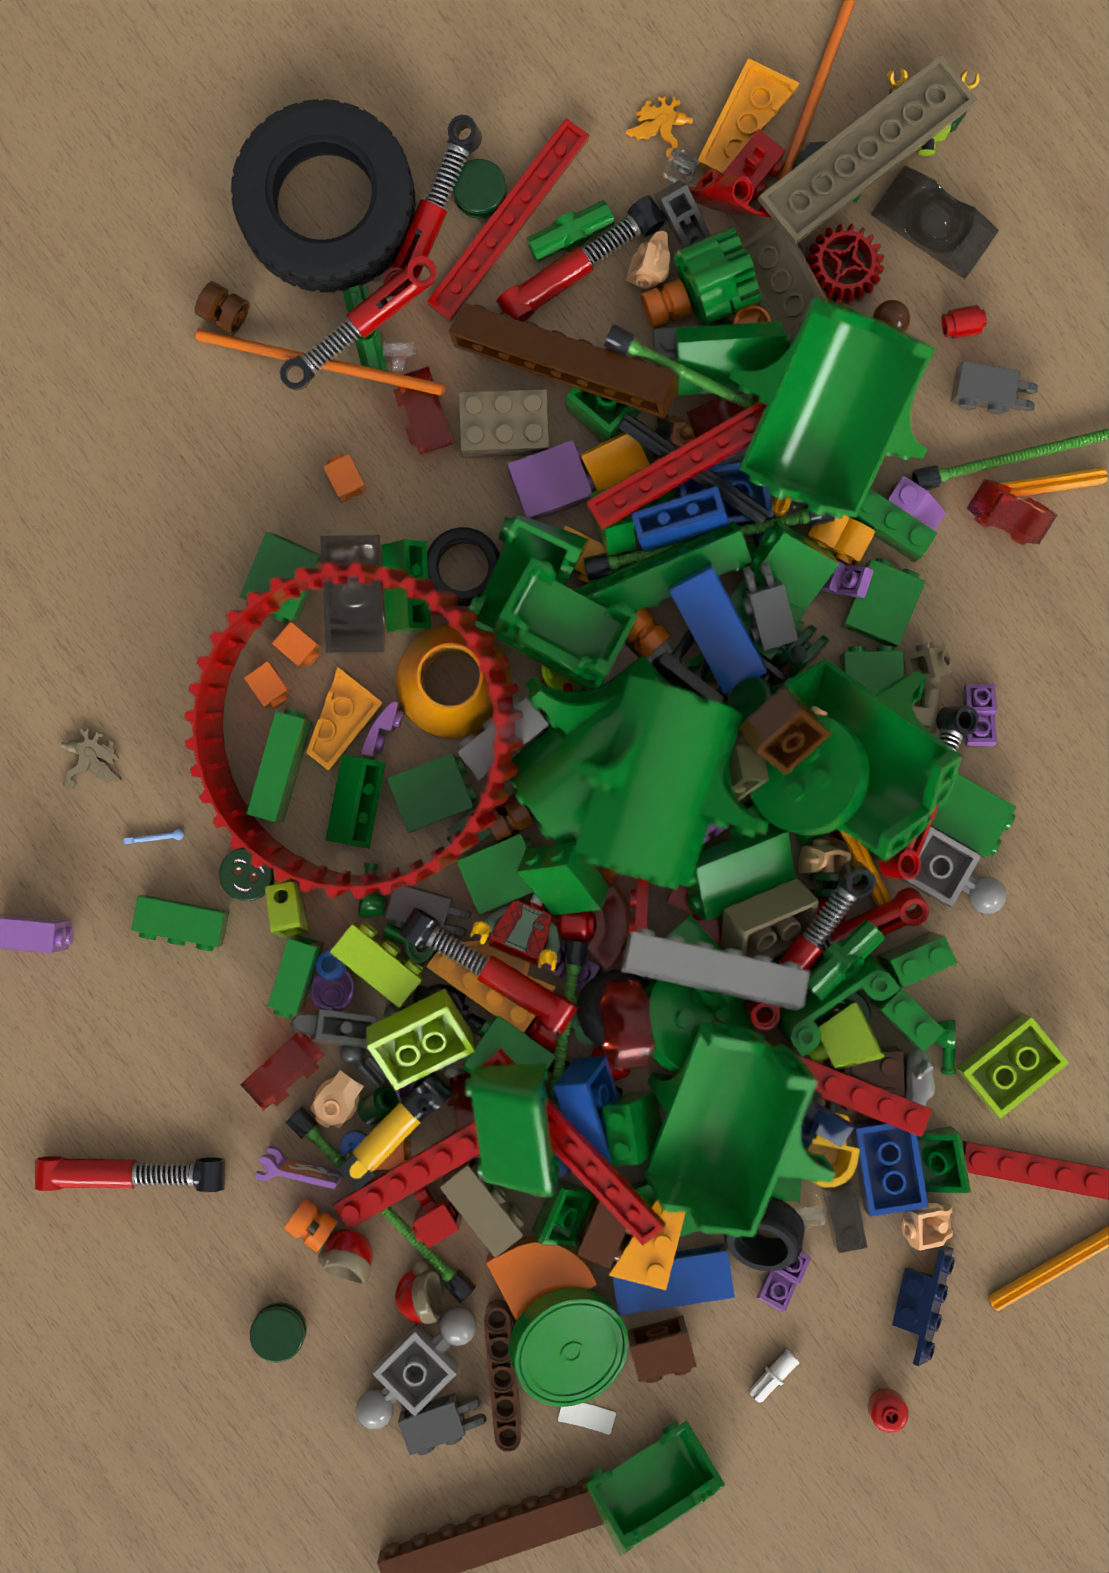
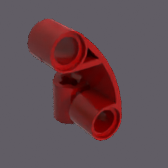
M710 169L700 178L696 187H688L695 202L704 207L735 215L771 217L763 206H761L759 211L748 206L754 193V186L751 179L746 176H723L717 169Z

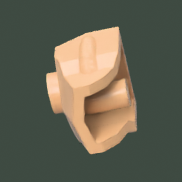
M656 232L649 241L641 243L638 250L632 255L626 277L627 282L643 289H649L666 280L670 270V252L668 249V234L666 232Z
M812 840V846H802L798 859V873H839L841 866L851 861V853L840 846L830 845V840Z
M340 1069L335 1078H329L324 1081L316 1091L315 1100L310 1107L316 1115L315 1120L326 1128H330V1126L341 1128L356 1113L357 1105L360 1101L359 1093L365 1085L354 1080Z
M933 1202L928 1203V1208L906 1211L903 1215L901 1228L904 1237L907 1238L911 1247L921 1251L943 1246L946 1240L953 1236L950 1223L952 1206Z

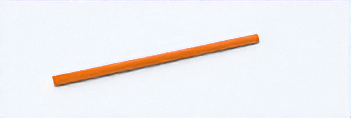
M843 0L778 181L792 171L794 161L800 154L855 0Z
M197 329L195 335L197 341L285 361L304 354V352ZM329 359V363L325 362L326 365L321 366V369L443 396L445 391V384L335 359Z

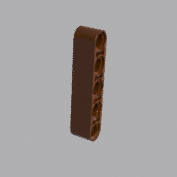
M497 1299L487 1305L484 1316L494 1439L500 1450L511 1452L518 1448L521 1442L522 1429L517 1376L509 1357V1342L513 1331L512 1317L508 1304L503 1300ZM500 1311L505 1315V1319L495 1322L490 1318V1314ZM499 1340L504 1341L508 1347L503 1351H498L493 1347V1343ZM500 1370H506L511 1376L506 1380H500L495 1374ZM506 1399L511 1401L513 1406L509 1409H503L498 1405V1402ZM505 1429H511L516 1435L512 1438H505L501 1435V1432Z

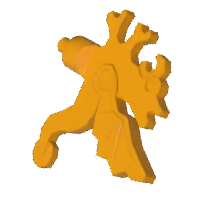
M659 96L658 102L662 106L659 108L655 105L650 107L649 104L652 102L647 100L642 110L636 112V117H639L638 122L642 124L626 130V135L635 137L637 141L641 139L649 140L651 136H656L660 130L662 139L672 146V148L667 149L666 157L673 159L677 154L678 140L671 133L672 126H685V123L693 124L694 118L687 117V113L674 111V108L681 103L680 100H675L674 96L669 106L666 105V97L661 98Z

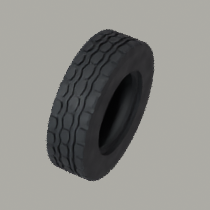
M318 99L306 100L299 104L296 102L283 107L281 111L277 110L265 118L263 123L260 122L239 151L240 156H237L233 168L234 176L231 179L233 211L241 232L254 255L276 277H281L282 281L293 286L298 285L300 289L313 292L316 290H320V292L345 291L350 287L359 284L362 286L374 280L373 277L376 275L380 276L390 267L389 264L395 261L414 217L416 206L410 167L397 138L392 136V132L382 121L378 122L377 117L368 111H362L358 106L347 102L340 103L339 100L323 99V101H318ZM332 155L345 158L360 167L372 183L371 201L363 219L346 234L332 239H311L294 232L282 221L278 211L279 192L287 175L298 164L316 156Z

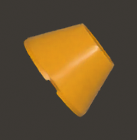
M448 624L426 630L408 645L398 664L396 690L406 715L419 728L437 737L460 739L466 738L471 734L476 735L483 732L485 729L482 725L491 719L492 716H495L492 697L488 695L489 686L484 672H480L479 685L475 693L462 704L445 706L434 702L429 697L425 686V677L428 668L438 657L449 653H459L468 656L480 666L474 651L468 649L465 645L467 641L458 629H452ZM494 641L492 648L495 650L497 657L505 656L500 646ZM508 665L504 672L507 681L511 682V672Z

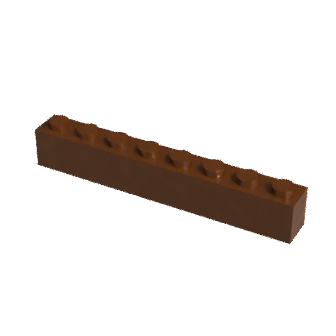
M463 303L449 329L453 345L456 348L665 418L679 389L677 373L666 366L658 367L646 363L639 357L630 358L609 348L603 349L594 346L587 340H576L567 337L560 331H549L540 328L533 322L525 323L516 320L506 313L498 314L488 311L485 307L478 304L473 306Z
M588 1477L579 1480L577 1485L568 1488L565 1486L556 1487L547 1495L527 1497L521 1504L512 1507L510 1505L500 1506L494 1510V1513L482 1516V1514L473 1515L466 1522L456 1526L453 1523L442 1526L438 1532L429 1535L427 1533H420L412 1537L410 1541L402 1544L398 1542L388 1544L380 1551L377 1564L380 1573H461L603 1525L604 1523L586 1487V1484L590 1482Z

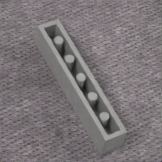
M637 929V932L632 931L628 935L621 971L792 1010L804 1007L810 972L801 970V965L784 962L782 966L772 963V959L759 955H755L754 959L743 957V952L734 949H725V952L713 950V945L703 942H696L695 946L685 944L684 939L677 936L667 935L666 939L655 937V932L646 929Z

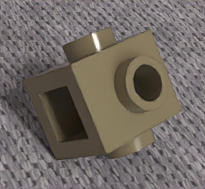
M933 642L917 645V652L903 655L908 676L918 670L926 676L925 685L942 682V675L952 673L950 668L951 657L946 651L945 645L934 647Z

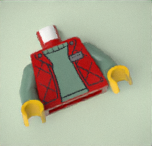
M532 892L527 904L514 900L511 905H504L488 915L483 921L474 923L469 936L472 937L474 934L481 935V944H484L488 935H490L489 946L536 965L538 968H541L542 964L548 963L551 965V971L555 970L557 955L560 949L558 929L552 923V915L543 911L545 905L534 892Z

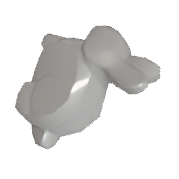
M913 1047L910 1053L903 1056L905 1098L926 1106V1101L935 1094V1083L932 1073L934 1068L927 1050L924 1052L917 1047Z

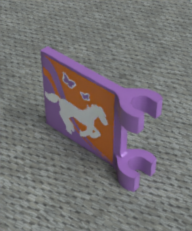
M269 1146L266 1153L273 1154L276 1157V1161L269 1155H261L259 1163H264L263 1169L268 1172L257 1171L255 1178L259 1181H266L272 1177L281 1176L335 1189L343 1174L335 1169L289 1159L280 1148Z

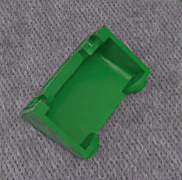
M518 515L516 519L510 518L503 534L508 536L506 545L481 597L475 595L468 609L474 610L479 615L475 625L486 632H493L500 614L532 557L536 560H544L550 563L554 568L553 571L556 573L555 581L566 586L588 539L522 515Z
M532 557L500 614L493 634L503 644L587 689L597 690L608 675L638 614L634 613L628 605L623 603L611 604L608 608L597 604L555 581L556 573L553 571V566L547 561L536 560Z
M871 954L863 960V966L857 975L849 980L843 979L822 1001L817 999L807 988L803 1008L792 1010L783 1007L781 1009L780 1019L776 1025L790 1046L801 1057L814 1050L821 1040V1033L813 1020L863 987L871 998L885 1000L901 990L893 977ZM819 960V963L815 962V965L812 966L809 972L811 973L822 960Z
M546 1063L474 1067L471 1078L466 1081L467 1096L472 1097L481 1157L478 1160L479 1176L484 1177L487 1183L541 1197L554 1196L560 1172L559 1159L555 1157V1151L551 1150L546 1113L547 1092H545L544 1086H542L543 1080H547L548 1077Z
M676 1420L662 1429L665 1435L657 1442L616 1468L605 1472L602 1467L588 1476L590 1482L586 1484V1487L620 1556L696 1508L725 1486L724 1481L687 1420L680 1425Z

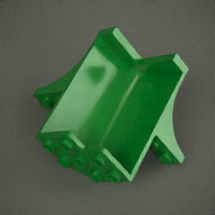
M814 297L795 341L776 363L758 371H748L736 367L732 370L729 378L740 384L738 389L752 396L758 395V401L767 405L739 469L749 475L748 480L750 482L768 487V493L780 499H785V496H788L797 502H805L809 504L807 509L815 514L823 516L827 512L829 515L842 519L844 515L856 517L885 455L892 456L894 454L905 460H909L910 457L923 459L928 449L916 441L912 433L910 418L917 387L936 348L892 325L870 318L864 313Z
M642 655L597 690L589 689L573 692L558 690L544 684L535 676L525 683L530 693L527 696L529 702L536 710L542 708L547 713L545 717L552 727L512 758V763L519 770L516 776L508 780L517 789L514 791V795L523 806L527 805L540 822L538 828L548 840L553 838L556 841L555 844L577 843L594 786L580 782L581 775L571 772L574 760H584L590 757L605 741L619 711L629 676L667 685L659 671L645 655Z
M823 659L815 665H810L796 677L789 678L783 687L809 708L813 705L827 712V717L848 727L861 741L869 762L868 788L858 810L837 830L852 836L886 861L911 843L931 822L928 817L933 813L934 809L942 807L955 782L962 754L929 732L918 720L913 705L921 699L926 676L918 670L908 677L901 678L896 685L888 690H883L879 695H876L827 659ZM797 834L796 840L805 846L820 835Z
M630 675L616 719L605 741L590 757L584 760H574L571 772L581 775L580 782L594 786L574 852L584 855V862L603 866L617 873L648 880V882L677 890L678 885L690 886L709 824L724 829L727 828L728 824L738 826L736 832L753 838L755 832L766 835L769 823L752 815L741 804L735 794L730 777L731 754L744 714L716 701L696 696L693 693Z
M702 1021L689 1056L676 1076L654 1072L650 1074L648 1084L666 1112V1116L646 1166L644 1176L662 1209L672 1213L677 1211L690 1213L697 1227L702 1232L707 1234H729L734 1237H754L779 1176L785 1179H806L810 1182L833 1181L836 1172L825 1156L807 1150L801 1143L800 1130L802 1119L817 1080L798 1056L781 1044L775 1047L765 1042L766 1036L737 1026Z

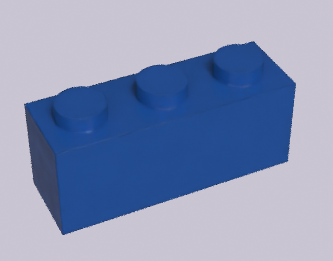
M718 486L631 513L638 540L644 553L729 527Z

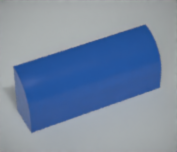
M712 563L684 577L669 589L724 694L733 690L739 682L746 678L759 677L767 673L766 665Z
M725 1244L676 1251L666 1290L613 1277L619 1316L735 1298L728 1251Z

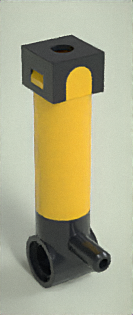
M435 1072L418 1079L411 1092L354 1150L351 1148L337 1162L338 1171L360 1190L374 1175L373 1171L431 1112L436 1111L447 1101L453 1090Z

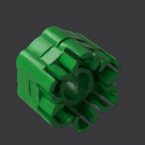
M734 227L684 247L673 255L679 279L685 287L691 309L700 325L712 324L737 313L741 309L762 301L761 293H756L755 291L760 288L754 278L753 261L747 250L743 248L739 236L734 237L737 234Z

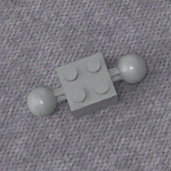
M931 827L919 855L921 859L920 872L913 879L900 880L945 906L953 907L961 891L968 894L971 906L982 914H993L1002 909L1007 898L1006 889L1003 884L992 877H983L977 880L970 876L981 855Z
M453 1307L447 1310L439 1322L440 1332L434 1338L420 1324L416 1323L376 1363L373 1375L385 1387L381 1391H367L359 1398L356 1405V1416L359 1422L368 1429L384 1427L392 1418L393 1403L397 1399L415 1416L457 1374L458 1362L446 1350L451 1345L461 1346L472 1340L477 1328L474 1315L463 1307Z

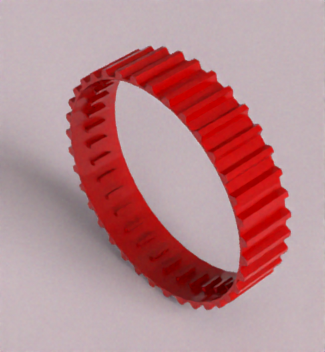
M324 563L322 569L299 568L296 569L295 578L276 577L270 580V591H252L247 595L249 606L243 610H230L226 615L230 625L224 632H213L209 637L214 647L209 656H200L198 658L197 665L203 671L199 682L190 683L188 689L195 696L194 709L185 712V720L193 724V736L185 740V746L187 749L195 751L197 762L190 768L191 776L201 778L205 790L200 794L199 798L202 803H211L217 815L212 821L216 828L226 826L233 835L230 845L235 850L245 847L252 854L251 864L254 867L258 868L267 865L274 869L275 880L279 882H284L291 878L298 880L300 891L304 892L324 887L327 897L333 898L349 890L352 891L355 898H364L377 890H380L385 895L406 884L412 886L459 859L458 855L474 847L479 842L477 833L492 826L497 820L492 812L494 807L508 801L510 794L504 786L507 779L516 776L519 770L512 763L513 751L523 747V739L515 736V723L523 719V711L514 709L512 695L519 691L517 683L507 681L504 669L510 662L507 656L497 657L495 650L492 648V644L496 639L493 632H481L475 625L479 615L474 610H461L456 606L458 596L454 593L434 591V581L428 578L409 577L406 570L362 563H352L351 565ZM359 577L358 583L373 585V578L383 580V587L387 589H397V586L408 590L406 596L419 599L421 597L431 604L429 606L430 610L442 612L450 621L448 625L452 629H458L467 641L465 644L467 648L474 651L480 663V666H478L480 672H484L489 686L488 695L492 697L495 716H492L493 722L496 725V741L493 742L492 747L495 748L493 766L489 767L488 774H490L488 786L479 795V798L482 800L477 811L467 816L466 820L469 823L463 832L460 830L450 837L453 842L445 850L443 847L432 851L430 854L434 859L424 865L422 859H419L409 864V871L400 873V869L397 867L385 872L386 875L376 876L375 871H370L360 876L351 875V871L347 870L339 873L327 869V866L324 865L317 866L305 860L304 857L295 855L280 842L276 841L254 816L247 814L248 806L242 799L232 777L225 751L223 731L224 704L230 676L241 650L246 646L254 630L262 625V622L271 612L280 610L279 606L288 599L301 597L300 593L307 589H323V583L332 580L333 584H348V578Z

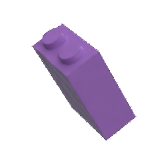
M573 440L507 464L525 517L538 520L590 500L589 493L595 491L596 487L590 474L585 475L582 466L584 462L580 455L583 453L582 448H576Z
M0 914V949L55 953L69 949V945L73 942L74 928L71 927V920Z

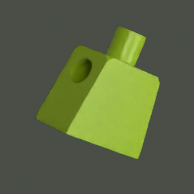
M273 870L274 885L265 887L271 932L281 938L310 932L300 885L291 881V879L284 882L275 880V870ZM288 895V899L282 903L283 897Z
M857 1002L851 1004L818 1028L821 1033L822 1043H819L814 1050L809 1052L811 1059L817 1063L831 1059L833 1066L838 1070L885 1057Z

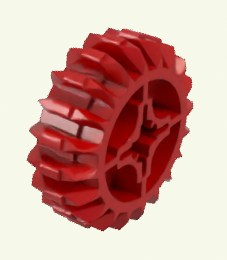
M853 223L848 226L847 231H844L842 224L837 225L835 232L829 227L825 231V236L819 234L816 237V243L810 245L809 251L811 254L807 255L806 261L811 264L809 267L821 289L827 292L825 295L827 300L834 295L836 296L835 301L837 304L841 303L843 297H845L848 304L853 302L854 296L861 301L865 297V293L871 294L873 292V285L879 284L881 280L879 274H882L884 271V266L879 263L884 260V255L877 254L881 248L880 244H871L874 239L873 234L867 238L863 236L865 232L864 227L860 228L858 233L854 232ZM835 245H849L845 250L829 249ZM857 250L863 255L867 268L864 267V263L858 260ZM850 255L847 268H844L840 274L842 261H845L847 256ZM823 261H825L826 265L832 269V279L826 273L823 267ZM845 278L861 279L853 284L840 283Z

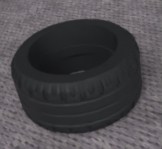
M458 527L443 532L432 542L427 551L428 576L430 580L434 581V591L452 592L458 596L457 606H470L475 595L481 597L500 558V554L494 542L479 530ZM462 543L477 546L484 552L488 560V573L484 581L476 588L467 591H458L450 588L444 583L439 573V562L442 555L450 547Z
M621 969L606 971L589 980L582 988L577 1000L578 1021H580L581 1029L584 1030V1034L592 1042L598 1044V1046L613 1050L623 1049L642 1041L643 1038L639 1026V1004L642 993L647 985L646 981H643V978L639 977V975L624 972ZM605 987H613L620 990L630 1001L633 1020L626 1033L612 1028L602 1015L600 999Z
M770 1197L757 1229L770 1231L780 1238H767L757 1234L754 1237H734L724 1234L727 1249L739 1262L756 1270L778 1271L790 1267L798 1259L801 1253L805 1228L800 1214L793 1207L780 1199Z

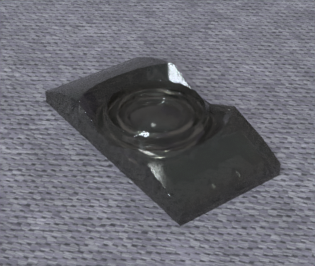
M907 166L902 168L871 213L873 217L964 280L999 232L975 207L957 200L948 194L936 180Z
M380 535L320 536L322 567L324 563L347 565L362 563L383 567ZM359 577L348 578V584L344 585L333 584V580L323 583L326 653L384 652L385 612L383 580L373 578V585L358 583Z

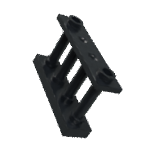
M688 628L672 654L665 652L657 656L653 660L652 665L664 679L676 688L727 706V695L729 692L724 694L720 686L718 689H713L705 683V676L711 669L705 657L695 671H689L682 665L681 660L695 641ZM762 657L767 673L759 678L773 685L784 682L787 676L781 672V669L774 662L767 661ZM739 730L738 735L743 736L742 732Z

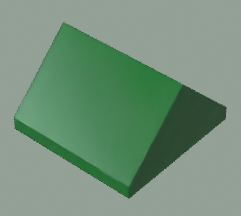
M948 1126L926 1130L923 1132L922 1137L917 1136L926 1192L970 1193L971 1189L960 1133L953 1127Z
M559 1178L554 1196L546 1197L532 1229L537 1241L542 1245L574 1247L595 1195L587 1188Z

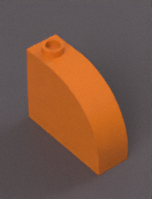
M535 1236L517 1240L496 1258L491 1252L487 1255L486 1264L516 1321L533 1302L552 1291L572 1287L590 1289L597 1285V1278L587 1259L577 1255L575 1247L542 1245Z

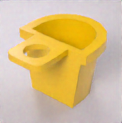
M836 1113L837 1115L850 1121L847 1115ZM817 1134L816 1139H813L807 1150L824 1155L836 1173L832 1182L819 1181L812 1183L822 1187H836L845 1183L854 1174L860 1149L846 1146V1141L842 1147H839Z

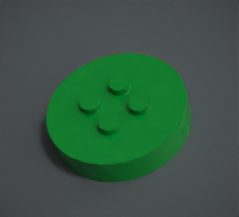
M820 714L816 715L831 735L787 774L765 759L769 780L753 792H750L757 809L769 822L781 829L800 835H820L842 826L860 807L869 783L868 757L859 738L845 725Z
M651 978L647 983L639 1004V1026L647 1049L658 1063L675 1074H678L684 1066L702 1021L712 1022L714 1020L721 1024L737 1026L754 1031V1025L745 1012L744 1003L746 999L735 997L729 1004L715 1012L712 1007L703 1001L702 996L694 987Z
M577 1287L563 1288L540 1297L521 1314L510 1337V1362L521 1386L532 1398L550 1406H575L599 1396L617 1379L628 1355V1333L621 1317L607 1298L590 1289Z

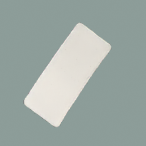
M582 1403L575 1406L561 1407L558 1421L610 1435L616 1413L601 1407Z

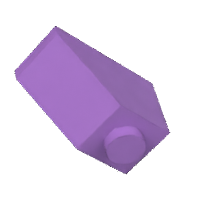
M905 476L895 484L886 498L934 531L946 514L945 510L927 490Z

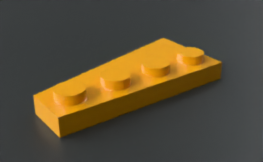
M748 58L696 165L706 170L717 169L722 174L757 130L760 129L762 131L796 92L800 83Z
M436 952L426 966L496 1017L500 1016L522 1033L525 1032L535 1015L477 981L478 974L474 975V971L470 973L469 968L465 970V966H460L461 963L456 964V960L452 962V958L447 959V955H442L443 952ZM525 975L552 992L556 987L549 983L535 979L531 976Z

